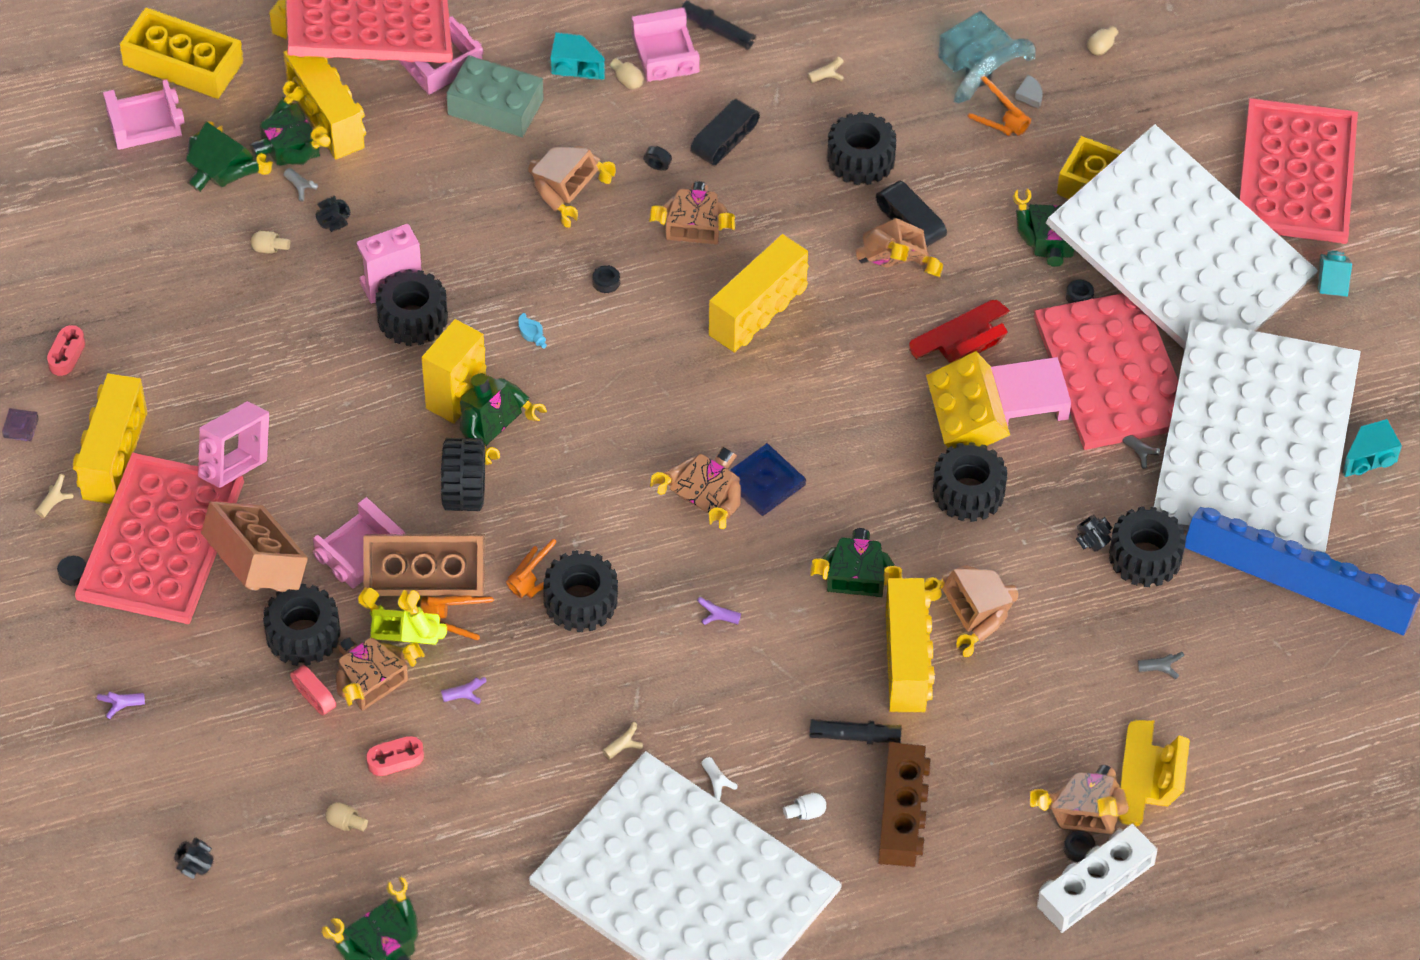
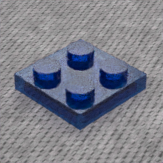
M768 443L730 469L731 472L740 478L741 497L762 517L806 485V478Z

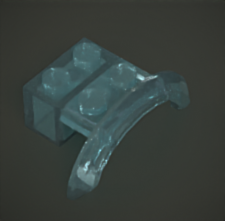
M982 11L977 12L940 35L938 57L955 72L965 66L971 70L956 92L954 102L958 104L973 97L974 92L982 82L981 76L985 75L987 77L996 68L1013 58L1024 56L1027 61H1031L1036 56V47L1033 42L1028 39L1013 40Z

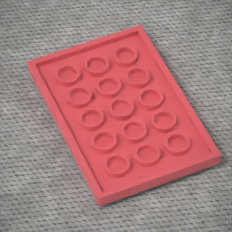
M286 0L288 55L298 57L378 59L382 61L452 62L448 0Z
M1250 98L1239 200L1280 236L1347 244L1358 112Z
M1120 293L1034 311V319L1049 358L1058 357L1071 400L1070 414L1084 450L1122 443L1123 438L1129 435L1142 439L1169 432L1179 381L1155 322L1129 298Z
M132 453L76 589V600L190 625L217 554L201 534L209 502L236 503L244 484L243 476L219 488L198 477V466Z

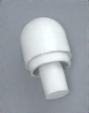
M817 793L799 796L798 799H795L793 805L783 807V812L786 819L796 816L800 820L813 819L825 812L826 801L823 796Z

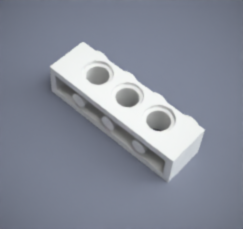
M1133 824L1124 830L1118 829L1103 846L1093 847L1081 862L1070 864L1058 879L1047 881L1039 890L1037 907L1061 932H1064L1152 867L1155 863L1157 848ZM1113 857H1120V858H1122V859H1124V860H1123V861H1117V860L1113 859ZM1090 874H1097V875H1099V876H1101V877H1100V878H1094V877L1090 876ZM1067 891H1074L1078 894L1070 895L1067 893Z

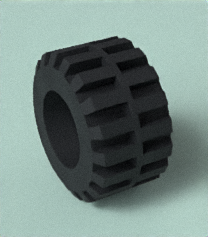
M858 112L857 115L849 113L846 114V118L840 117L837 119V124L833 123L828 135L827 162H829L830 170L834 171L836 177H843L844 182L849 183L852 181L854 185H860V183L870 185L872 181H882V177H887L895 164L897 139L895 130H892L893 126L890 122L885 123V118L881 116L877 118L874 113L870 112L868 115L863 114V112ZM857 147H864V148H868V149H866V150H860V149H856V148H857Z
M411 269L406 270V273L402 274L399 271L394 273L393 278L388 276L385 279V284H380L378 287L376 309L379 328L381 332H385V336L389 340L394 338L395 343L401 344L405 342L406 346H412V343L423 345L424 341L428 340L431 342L435 339V335L439 336L443 332V327H446L448 318L445 287H442V282L439 279L435 280L434 275L430 273L425 275L422 270L412 272ZM410 305L421 306V308L415 310L402 309Z
M446 438L442 447L441 461L442 506L446 511H481L484 505L485 444L482 438Z
M969 442V445L966 446L963 443H959L955 449L952 446L947 448L946 454L941 453L938 457V462H936L932 492H934L933 498L935 502H939L938 507L940 510H947V515L951 518L955 515L958 516L960 521L968 518L970 522L977 521L978 517L984 520L989 517V513L994 515L998 511V506H1002L1005 497L1007 467L1004 466L1005 461L1003 458L997 457V452L994 449L989 451L986 445L981 444L979 447L975 446L974 442ZM971 478L978 480L982 484L969 486L960 483L958 480Z
M1138 507V511L1135 512L1131 509L1127 511L1126 516L1121 515L1118 518V522L1115 523L1112 531L1109 560L1110 564H1114L1113 570L1116 573L1121 572L1123 580L1130 579L1133 585L1138 586V583H1142L1144 587H1150L1152 583L1160 586L1163 584V580L1169 582L1173 579V574L1177 575L1180 565H1182L1186 535H1183L1184 528L1182 525H1178V519L1175 516L1170 518L1168 516L1169 512L1165 510L1159 512L1156 507H1151L1150 510H1145V507ZM1150 543L1157 546L1159 550L1146 551L1138 548L1135 544Z
M578 550L572 551L570 556L566 553L560 555V561L554 559L551 562V568H547L545 572L544 608H547L549 618L554 617L555 624L558 626L564 624V629L569 631L572 628H577V632H583V628L593 631L596 630L597 624L602 627L606 624L607 618L611 619L614 615V609L617 608L618 580L615 569H612V564L608 560L603 562V556L599 554L592 556L591 551L585 550L584 554H579ZM576 585H585L596 592L587 597H575L567 593L566 590Z
M300 584L299 590L287 589L285 592L277 591L276 598L271 597L268 600V607H265L263 612V622L267 645L271 648V652L275 657L279 655L281 661L286 663L290 660L291 664L298 666L299 662H304V665L308 666L311 665V661L316 660L317 663L323 661L324 655L329 657L333 653L332 647L337 648L339 644L338 638L341 635L338 607H336L333 597L329 598L327 591L322 590L319 592L318 586L312 585L311 588H308L306 584ZM299 620L315 622L313 626L303 630L289 627L292 623Z

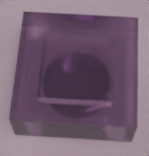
M9 408L2 430L3 437L32 442L39 420L38 412Z

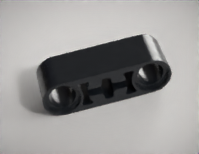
M738 99L732 100L696 135L692 141L690 151L711 165H717L755 128L760 118V112Z
M899 180L876 194V202L879 208L890 220L897 218L924 231L926 248L947 235L946 226L941 218L905 182Z

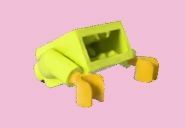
M364 588L358 596L359 604L371 610L370 638L436 645L438 639H443L446 636V623L440 621L438 614L424 613L420 607H416L420 595L415 590H411L410 593L403 590L398 600V606L405 611L385 610L382 605L377 606L375 602L380 595L372 588Z

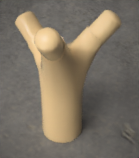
M837 56L827 66L808 73L810 82L813 83L827 77L842 81L844 76L836 73L835 70L843 63V59Z
M60 473L55 485L49 486L48 495L35 510L36 514L40 517L45 518L52 507L64 499H73V493H61L60 491L65 477L64 474Z
M632 722L629 729L621 737L602 750L609 760L626 748L642 749V743L631 740L637 729V723Z

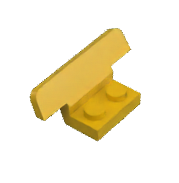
M1135 720L1128 725L1120 788L1125 792L1129 809L1126 814L1118 815V820L1122 824H1133L1139 827L1143 823L1145 803L1168 807L1184 792L1190 739L1179 735L1164 748L1152 745L1155 720Z

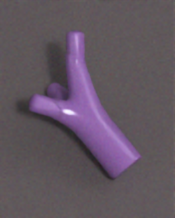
M702 597L698 598L697 601L711 612V615L702 620L704 625L715 620L739 624L741 613L716 606Z
M474 678L465 685L441 690L443 701L465 698L479 704L481 699L472 692L486 683V678Z
M108 692L107 695H97L98 700L112 704V708L106 714L108 719H111L122 708L145 705L144 693L118 695Z

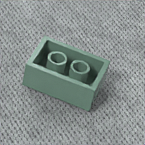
M469 55L447 92L448 115L522 138L544 100L543 78Z

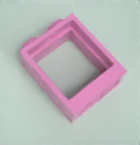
M452 16L449 17L451 41L462 52V56L435 70L427 61L408 62L399 60L428 95L451 84L468 55L482 59L483 48L477 40H473L468 35L465 26L459 24Z
M247 401L201 426L199 433L198 477L221 488L266 462L269 412ZM238 434V448L224 456V441Z

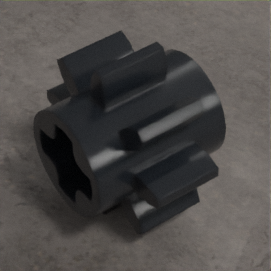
M332 196L318 203L320 209L316 211V219L322 228H329L331 232H334L348 225L346 219L350 216V209L344 200H337L335 196Z
M1091 515L1077 526L1079 533L1075 539L1083 550L1089 547L1095 552L1105 547L1111 541L1109 534L1113 527L1105 517L1099 519L1095 515Z
M194 837L192 843L188 841L182 842L174 856L175 862L179 863L176 869L191 879H194L196 873L205 875L213 864L214 857L209 853L212 847Z

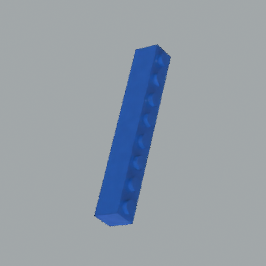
M1200 507L1192 517L1186 535V549L1403 636L1412 622L1420 600V594L1407 585H1396L1387 581L1385 577L1379 574L1366 573L1359 570L1354 564L1348 562L1341 563L1331 559L1324 552H1314L1306 549L1299 542L1278 538L1269 530H1258L1248 526L1241 519H1231L1223 516L1218 510L1213 508Z

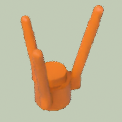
M985 75L981 76V80L1008 109L1003 117L1005 125L969 113L968 117L1000 130L1007 136H1010L1013 132L1018 136L1022 135L1029 127L1031 118L1019 110Z
M552 539L531 561L538 551V547L534 546L517 569L508 577L509 579L506 581V584L517 597L522 599L527 595L531 599L535 594L544 589V582L535 586L534 583L537 581V578L532 570L556 544L555 539Z
M470 595L450 597L423 596L421 609L424 613L438 614L441 620V618L447 617L448 605L490 603L494 601V598L471 597ZM446 623L447 631L474 640L480 639L478 634Z

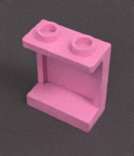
M684 8L632 17V36L647 82L699 72L698 51H694L686 27Z
M167 79L162 80L163 90L121 100L116 99L114 90L103 92L106 111L118 150L182 135L180 124L185 123L181 108H176L175 104H179L175 88L170 89Z
M409 224L357 242V248L363 257L365 273L364 276L360 277V284L371 304L376 302L378 287L380 284H385V279L388 276L393 278L394 273L399 271L402 274L406 273V270L412 269V272L421 270L419 242Z
M1058 357L991 367L1007 425L1010 418L1055 412L1057 421L1069 419L1071 400Z
M367 497L358 503V515L325 539H322L319 535L313 538V554L322 565L326 563L332 569L335 577L342 583L345 581L352 589L364 581L363 536L366 534H405L398 525Z

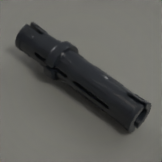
M686 0L681 8L685 9L686 18L697 23L699 28L703 30L709 29L744 47L746 50L753 46L754 42L750 40L756 39L755 34L715 15L713 10H705L689 0Z
M811 719L810 738L863 741L869 745H873V742L901 743L902 725L875 724V721L854 723Z

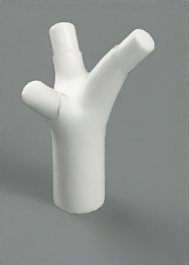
M707 757L702 761L701 764L713 784L714 798L720 801L722 786H727L734 790L737 789L738 785L723 775L711 757Z

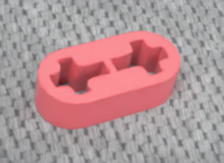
M66 326L58 333L47 355L49 370L52 374L63 376L69 374L74 369L85 346L84 334L79 327Z
M302 665L290 673L295 687L319 714L323 716L336 708V702L332 694L307 666Z
M408 736L376 745L367 753L368 769L374 775L385 776L415 767L423 761V744L418 738ZM411 748L414 755L409 756L405 749ZM382 756L385 763L379 764L376 758Z

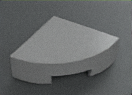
M1028 75L1016 91L1015 99L1039 109L1042 103V88L1037 80Z

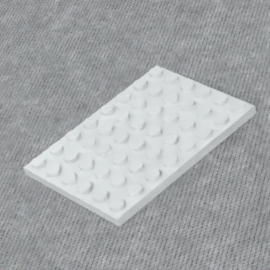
M1155 124L1056 210L1046 221L1050 228L1184 349L1191 319L1256 331L1318 272L1311 263Z
M1191 319L1154 503L1157 511L1162 512L1165 510L1169 512L1168 516L1170 518L1175 516L1178 519V525H1182L1184 530L1188 531L1192 517L1200 507H1209L1218 510L1221 515L1228 518L1241 519L1248 526L1258 530H1269L1278 538L1286 541L1293 540L1299 542L1306 549L1325 553L1361 351Z
M646 751L529 878L532 886L638 960H780L841 890V883Z

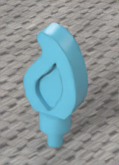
M526 313L521 314L518 323L522 337L529 342H534L543 349L546 348L547 344L543 336L542 325L537 321L528 319Z

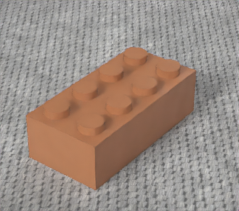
M209 502L201 534L242 582L244 587L251 590L272 588L280 592H285L287 589L299 590L308 557L263 505Z
M366 534L363 536L364 588H372L380 596H401L403 590H406L408 593L411 590H415L420 596H483L485 594V534Z

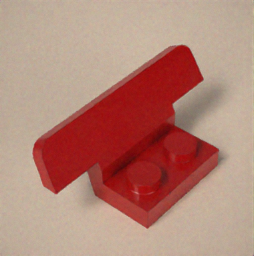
M990 300L912 339L909 342V350L917 360L939 349L949 363L975 351L979 354L999 344L1006 336L1008 331L1003 323L995 327L989 323L1008 314L1010 310L1000 301Z

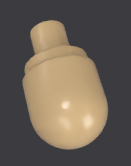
M1113 26L1107 30H1098L1088 40L1089 51L1094 55L1104 54L1113 46L1114 37L1118 35V30Z
M617 58L611 62L610 67L616 71V77L627 88L637 89L642 85L644 80L643 74L632 63L625 62L623 64Z
M258 231L251 238V246L259 253L272 254L277 253L278 249L289 250L290 239L279 238V234L275 232Z
M333 803L326 810V820L331 826L344 831H350L353 828L364 831L367 827L368 820L359 817L358 811L351 806L343 803Z

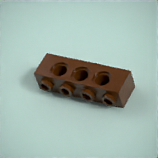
M889 742L878 864L915 867L916 856H923L924 837H918L919 829H925L926 811L921 810V802L927 803L929 784H923V776H929L931 758H925V745ZM902 777H911L913 779L905 780ZM901 803H908V804H910L911 806H902V805H900V804H901ZM898 830H907L908 833H900Z

